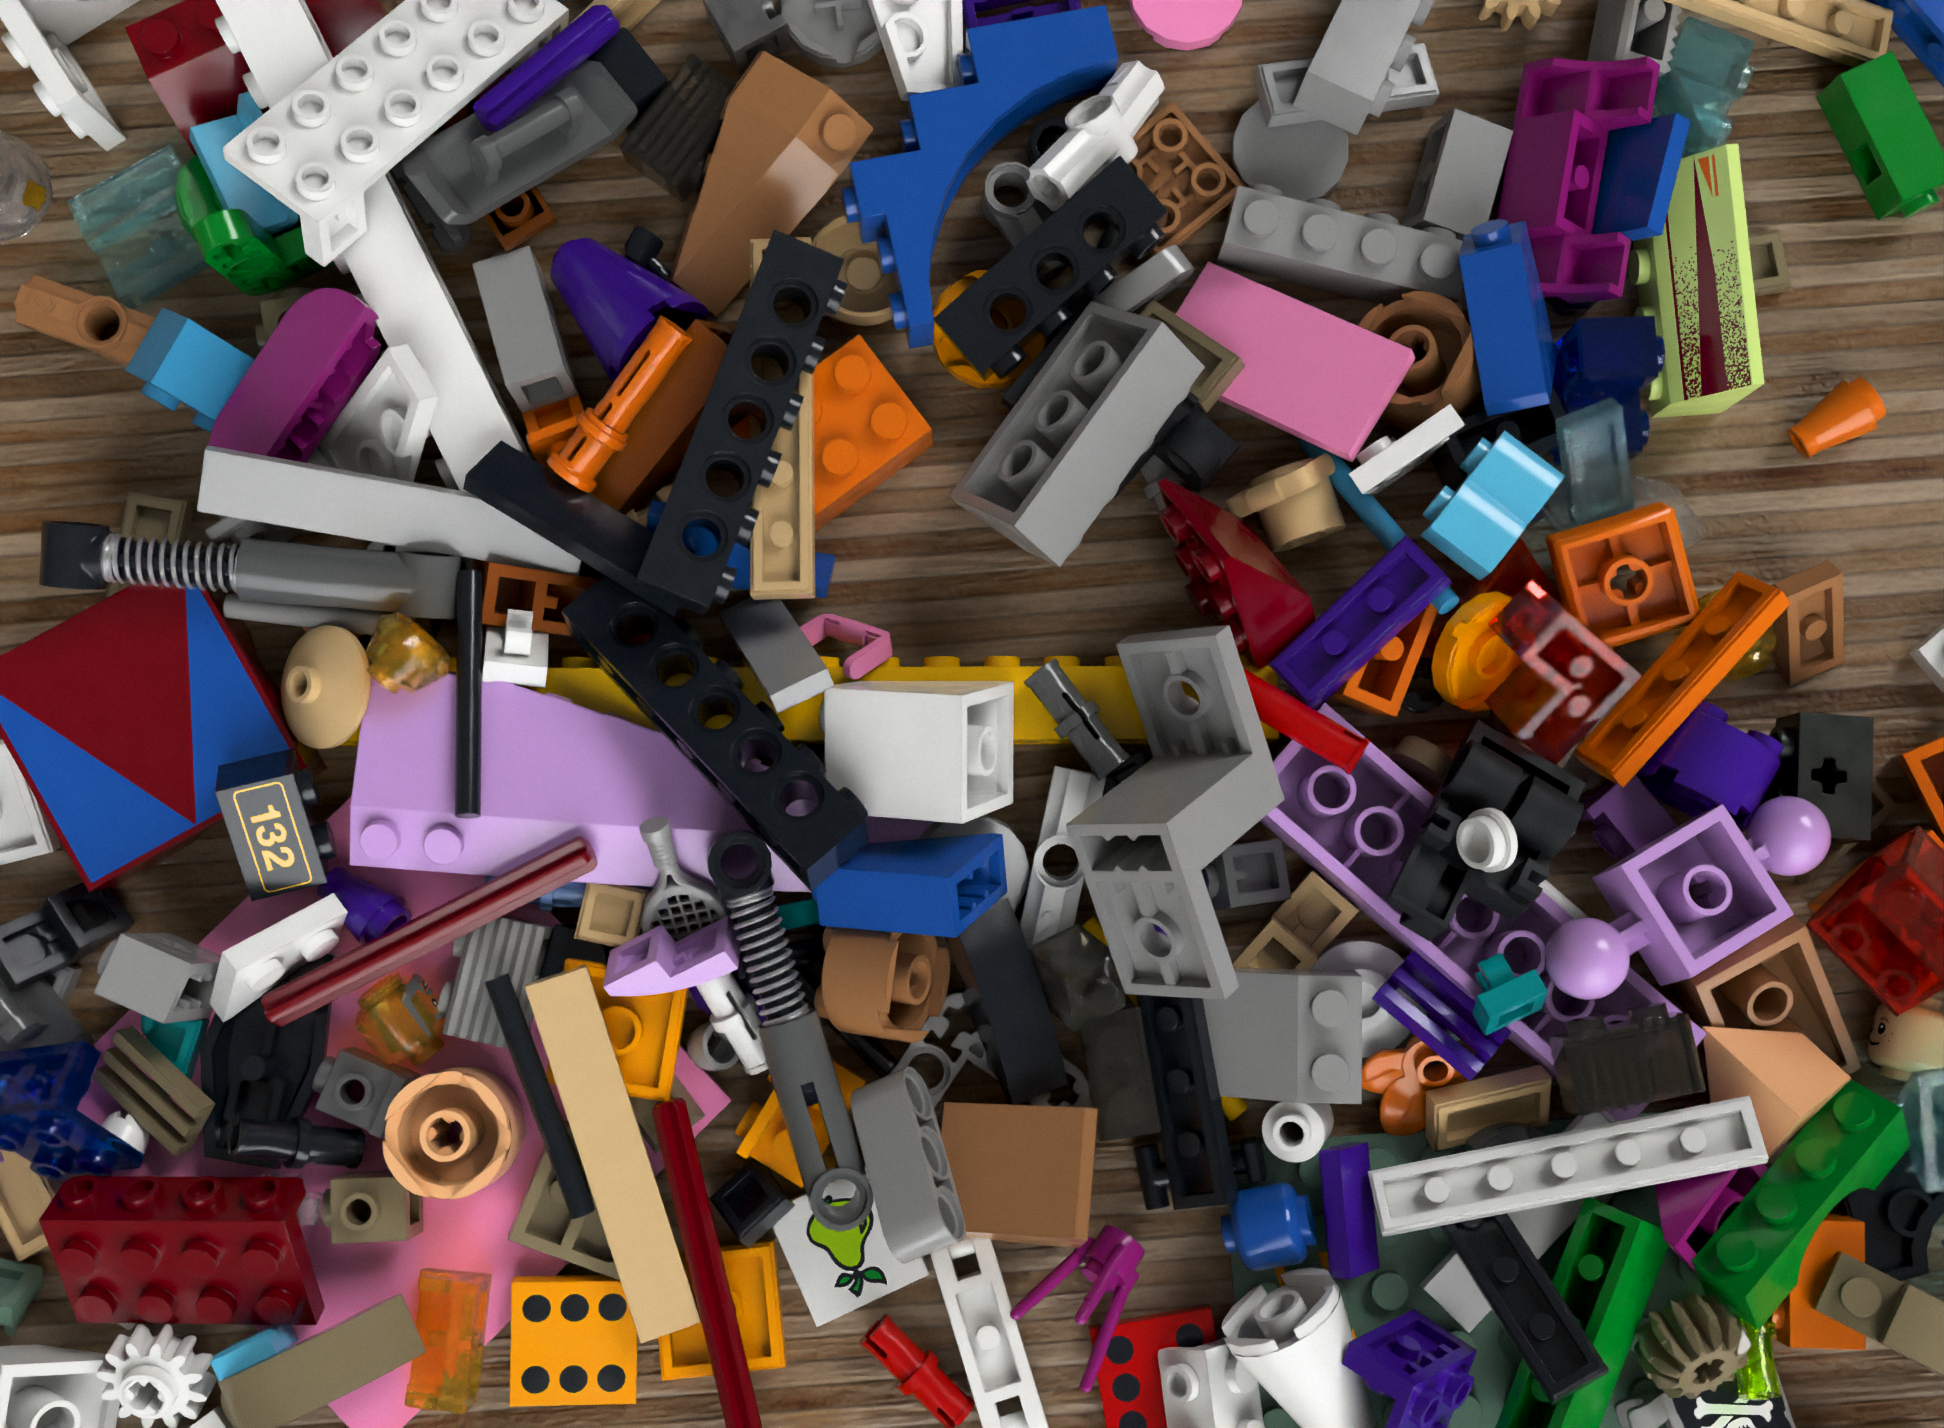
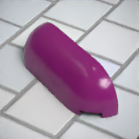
M321 288L300 297L285 313L219 413L212 428L209 446L307 463L379 354L381 344L374 338L375 321L379 319L378 315L358 297L336 288Z

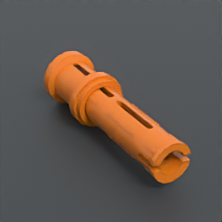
M660 315L646 339L624 366L595 409L588 407L586 411L582 410L576 419L579 426L559 453L552 452L547 458L546 462L549 467L573 486L584 492L592 493L597 487L595 477L614 451L622 452L627 445L626 440L628 439V434L625 431L656 391L679 356L692 343L693 338L678 325Z

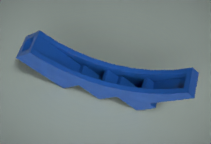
M1106 5L966 29L965 53L956 55L961 86L908 95V119L899 120L900 137L904 153L849 163L850 186L841 187L847 224L858 222L862 243L876 241L882 274L893 273L897 292L888 294L891 319L894 330L905 328L909 349L933 345L934 319L929 284L932 255L944 217L967 176L998 142L1027 120L1071 98L1101 91L1115 74L1119 58Z

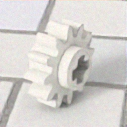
M138 1324L131 1337L119 1334L107 1351L103 1363L96 1372V1377L108 1382L100 1396L104 1400L113 1401L119 1399L121 1407L118 1411V1417L126 1418L133 1414L141 1418L143 1428H150L155 1419L163 1418L164 1423L169 1428H177L183 1416L194 1420L198 1417L217 1381V1377L214 1374L206 1372L211 1364L210 1361L213 1359L212 1354L200 1353L195 1355L192 1349L197 1337L190 1335L181 1340L173 1336V1329L169 1324H165L162 1327L158 1336H152L150 1330L144 1324Z

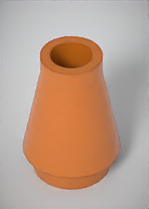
M1857 377L1850 383L1842 380L1797 424L1790 427L1787 433L1796 450L1808 459L1822 450L1876 430L1877 421L1886 416V408L1876 390L1865 379Z

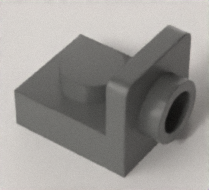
M1282 839L1231 845L1201 870L1214 910L1292 899Z

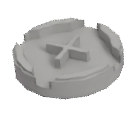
M781 0V16L786 23L789 41L803 57L826 67L847 68L867 62L883 49L867 0Z

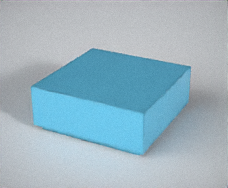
M272 1325L213 1355L214 1359L210 1363L218 1381H221L279 1353L297 1342L298 1339L292 1325Z

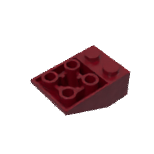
M1167 478L1162 479L1158 482V486L1166 508L1159 511V516L1169 535L1179 544V546L1172 549V553L1184 575L1191 581L1185 585L1190 601L1201 616L1204 617L1211 613L1219 622L1215 626L1230 625L1238 654L1243 652L1256 670L1261 669L1274 660L1316 620L1309 595L1244 520Z

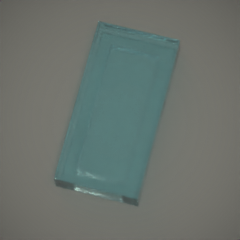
M1610 397L1555 419L1562 473L1565 476L1563 481L1569 520L1577 527L1634 508L1622 405Z

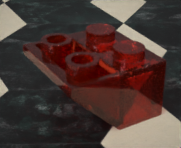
M1917 826L1871 856L1806 923V927L1896 1017L1944 989V850L1920 826Z

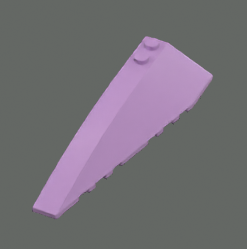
M370 665L371 693L365 716L361 719L350 804V865L499 876L577 836H582L592 845L598 865L593 871L571 882L654 887L660 877L659 869L654 867L647 843L643 842L639 827L650 818L665 817L668 819L672 831L670 836L678 856L677 864L679 868L686 874L707 882L717 889L707 867V854L712 842L718 835L733 829H744L757 835L661 732L632 723L631 718L610 711L604 714L573 704V699L548 691L546 694H542L505 681H482L481 817L470 819L455 817L456 671ZM754 758L746 764L744 769L750 772H762L770 767L761 765V760ZM806 799L796 800L786 808L785 812L792 816H805L812 812L817 804ZM867 816L865 818L869 843L919 839L925 829L935 822ZM734 844L728 847L722 854L720 861L721 869L729 877L735 879L744 878L755 869L757 863L756 854L748 845ZM766 844L771 853V871L775 880L771 890L811 892Z

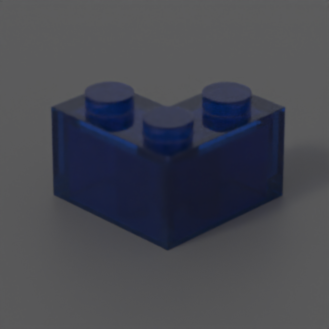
M1655 316L1580 318L1555 343L1557 357L1552 385L1576 438L1559 452L1553 454L1554 466L1626 464L1643 452V446L1648 442L1650 430L1649 417L1645 410H1640L1639 392L1659 377L1658 373L1661 372L1665 361L1664 340L1662 336L1656 335Z

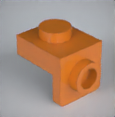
M580 394L522 413L528 431L526 439L530 450L538 463L553 472L555 471L546 462L547 458L552 452L559 453L579 426L576 420L582 410L586 411Z

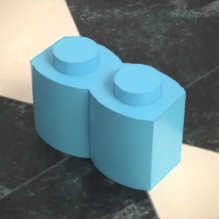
M1506 431L1501 433L1492 444L1482 437L1459 466L1468 474L1458 488L1453 491L1445 485L1422 513L1431 522L1420 536L1479 581L1490 574L1565 477Z

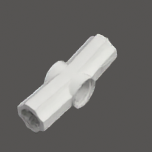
M1139 60L1122 63L1098 95L1080 102L1068 112L1065 117V124L1068 130L1029 168L1030 177L1026 180V183L1035 199L1043 202L1051 211H1057L1118 156H1121L1127 164L1131 162L1138 152L1133 137L1158 105L1159 96L1165 89L1163 81L1156 70L1147 68Z

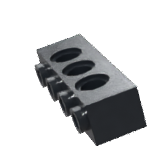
M1118 156L933 319L938 328L984 381L994 373L999 379H1002L1025 360L1027 354L1022 348L1041 333L1045 339H1048L1070 321L1073 314L1068 308L1084 294L1087 293L1091 299H1094L1111 286L1119 277L1118 272L1114 268L1130 254L1133 253L1140 259L1161 242L1166 235L1161 227L1167 222L1168 210L1124 159ZM1105 221L1112 224L1119 234L1115 243L1103 249L1089 245L1084 238V233L1092 223ZM1051 261H1060L1068 265L1073 273L1068 284L1059 289H1049L1043 286L1038 280V274L1045 264ZM1005 301H1016L1026 309V316L1022 324L1011 330L1001 329L992 321L995 308Z

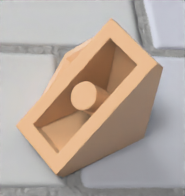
M1702 1026V1030L1707 1033L1703 1041L1710 1103L1750 1095L1769 1159L1852 1079L1803 1033Z

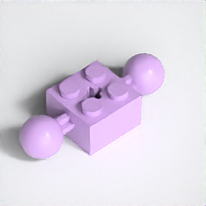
M1794 796L1773 798L1760 805L1753 816H1751L1746 828V839L1723 804L1690 818L1592 877L1617 918L1609 923L1595 918H1578L1558 927L1551 935L1545 949V965L1549 977L1561 991L1569 996L1583 1000L1600 999L1613 993L1623 983L1628 973L1630 955L1636 951L1640 953L1660 986L1696 976L1794 915L1767 871L1783 876H1796L1816 868L1824 860L1830 848L1831 830L1828 820L1813 803Z

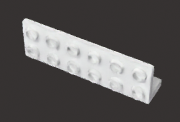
M405 0L223 147L224 159L300 215L305 254L321 266L326 267L367 231L364 191L511 67V72H513L563 31L569 23V9L557 0Z

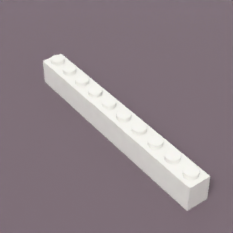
M216 0L223 16L215 19L216 26L233 54L242 52L251 70L242 75L252 98L261 110L268 106L272 108L333 59L305 0ZM388 171L364 191L367 231L333 261L343 275L349 272L352 273L361 291L360 294L355 296L378 315L379 319L375 321V328L379 327L388 347L408 343L420 365L428 372L432 384L439 394L427 438L433 436L443 456L435 460V464L447 488L467 492L463 489L466 474L501 440L530 458L531 456L390 171ZM386 349L380 352L381 356L386 351Z

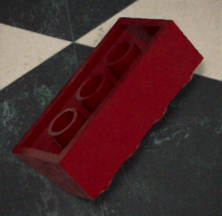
M185 0L125 27L150 84L195 156L197 153L189 138L190 127L236 115L238 95L249 91L242 75L251 70L242 52L233 54L223 40L215 23L216 18L223 16L216 0ZM305 0L333 58L388 14L382 0ZM269 106L261 110L262 114L270 109Z

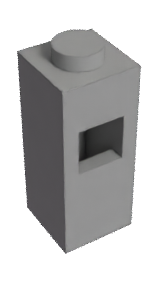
M530 246L516 250L512 249L507 253L505 250H502L492 255L491 258L472 263L504 383L520 411L524 413L579 395L547 281Z

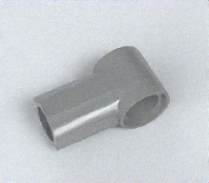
M1004 162L994 167L985 180L982 198V209L986 219L999 229L1011 250L1052 215L1047 205L1033 197L1026 183V180L1030 177L1029 168L1018 162ZM1003 186H1013L1023 193L1025 201L1016 207H1006L996 200L994 192ZM1051 261L1040 269L1038 280L1040 283H1046L1061 274L1069 266L1060 261Z

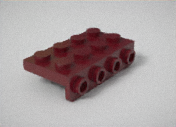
M77 1176L68 1179L62 1184L39 1219L78 1323L317 1325L325 1308L296 1214L306 1195L304 1182L299 1177Z

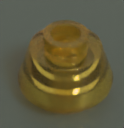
M399 612L382 615L378 619L368 644L366 655L372 662L367 671L382 687L393 694H396L401 688L414 693L444 678L449 673L450 656L417 623Z

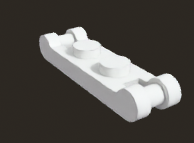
M964 1237L958 1243L931 1253V1259L982 1427L1049 1428L1017 1321L1010 1317L1012 1305L992 1240ZM975 1253L980 1270L958 1277L953 1260ZM1019 1395L1023 1410L1001 1417L996 1402Z

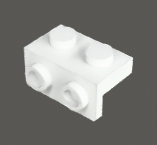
M1223 1338L1196 1347H1167L1158 1351L1167 1428H1265L1258 1381L1228 1350Z

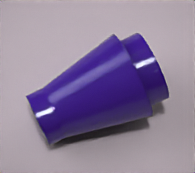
M342 866L332 869L327 874V883L320 884L317 888V895L322 899L332 893L336 895L348 912L344 925L360 945L410 921L412 917L411 912L404 907L405 901L402 897L351 874Z

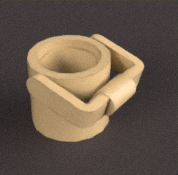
M1327 453L1315 458L1293 462L1266 472L1250 481L1249 487L1225 501L1231 514L1239 518L1258 512L1271 552H1282L1301 547L1331 536L1346 527L1329 478L1335 472V464Z

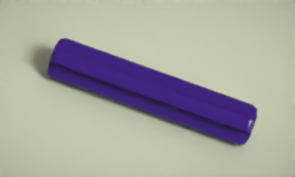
M606 5L590 7L474 103L473 112L481 125L489 132L499 131L506 127L618 33L620 25L613 16L612 11Z

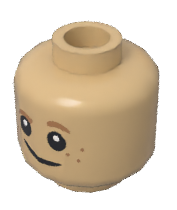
M1925 997L1916 1005L1883 1003L1877 1006L1866 1051L1868 1058L1873 1063L1880 1065L1878 1075L1925 1087H1931L1933 1078H1944V1014L1940 1013L1942 1001Z

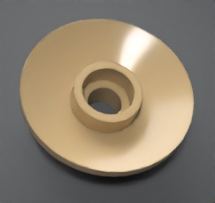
M318 626L305 633L297 641L287 658L281 681L282 710L290 731L304 745L316 749H331L346 742L360 726L361 719L365 716L371 693L370 665L362 644L354 634L338 626Z

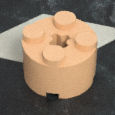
M475 1066L453 1067L424 1075L406 1085L389 1105L385 1117V1141L382 1142L383 1156L395 1179L413 1194L426 1198L449 1200L467 1197L501 1178L517 1159L527 1134L521 1105L515 1093L501 1078ZM458 1121L463 1128L459 1135L461 1140L452 1144L448 1141L446 1135L452 1129L451 1123Z

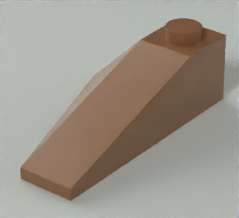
M760 51L725 99L719 118L723 120L713 153H708L702 172L706 174L695 210L689 213L669 277V281L696 297L705 305L709 314L713 317H718L750 280V239H770L774 229L789 235L841 176L874 129L831 88L766 51Z

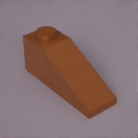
M473 559L472 570H478L483 573L482 624L506 627L508 609L533 611L532 631L571 636L561 610L603 579ZM638 633L629 638L626 643L632 645L644 643L652 634Z

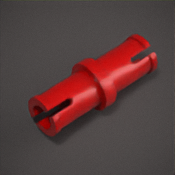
M884 1314L880 1320H877L861 1338L860 1345L866 1348L898 1380L896 1388L904 1396L912 1394L943 1425V1428H954L955 1425H960L969 1415L975 1405V1401L968 1397L937 1366L939 1358L930 1349L923 1352L892 1321L888 1314Z

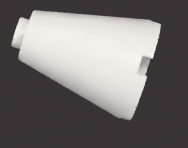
M1308 1267L1288 1271L1280 1275L1285 1285L1267 1294L1263 1285L1260 1284L1233 1305L1224 1318L1221 1327L1227 1337L1223 1339L1228 1350L1301 1428H1374L1376 1419L1367 1386L1363 1382L1362 1377L1342 1364L1349 1342L1354 1339L1340 1288L1327 1270Z

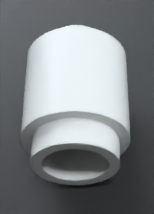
M1276 1101L1266 1113L1262 1124V1135L1266 1146L1275 1156L1287 1162L1296 1163L1311 1159L1319 1152L1331 1134L1334 1124L1332 1108L1327 1103ZM1290 1122L1297 1123L1303 1132L1296 1130Z

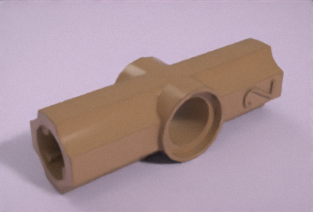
M33 275L27 283L21 284L14 301L16 307L15 322L17 324L99 353L113 363L129 364L156 319L155 317L126 308L110 297L93 296ZM119 320L120 324L117 333L109 340L104 341L103 336L107 326L113 321Z

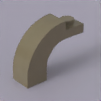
M1838 1251L1812 1309L1919 1363L1920 1366L1944 1378V1302Z
M402 1294L376 1303L255 1365L219 1381L218 1384L222 1391L220 1395L221 1406L228 1421L237 1428H277L372 1382L427 1351Z

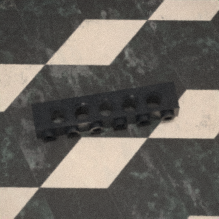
M774 229L633 588L703 616L708 611L712 601L724 604L737 569L726 565L735 542L743 546L747 545L760 512L749 507L756 486L758 484L769 488L782 453L771 449L779 427L791 431L804 396L793 392L801 370L812 375L824 348L826 339L815 335L823 314L833 319L835 318L848 284L837 279L845 259ZM780 301L794 302L802 309L805 320L797 324L782 321L775 313L774 304ZM761 356L770 357L781 366L783 377L776 381L763 380L753 371L751 361ZM736 413L750 414L759 422L761 434L752 439L741 438L731 430L728 418ZM718 469L730 472L738 481L739 492L730 497L715 495L706 484V475ZM692 527H703L709 530L716 539V551L707 556H698L691 553L683 543V533Z
M607 576L561 610L574 641L810 891H813L869 843L865 820L868 812L858 797L847 787L843 786L837 791L823 776L826 773V769L817 755L803 743L795 747L781 733L785 728L776 713L763 701L754 705L741 692L744 685L736 672L722 659L718 660L715 664L701 650L704 647L701 638L686 620L680 618L674 622L662 609ZM638 633L652 634L644 643L637 645L626 643L629 638ZM685 673L692 676L688 682L681 686L665 685L666 681L673 675ZM716 715H728L733 718L728 725L720 729H710L704 726L710 718ZM756 757H768L774 760L772 766L762 772H750L744 769L746 764ZM806 799L817 804L815 809L805 816L797 817L785 812L786 808L796 800Z

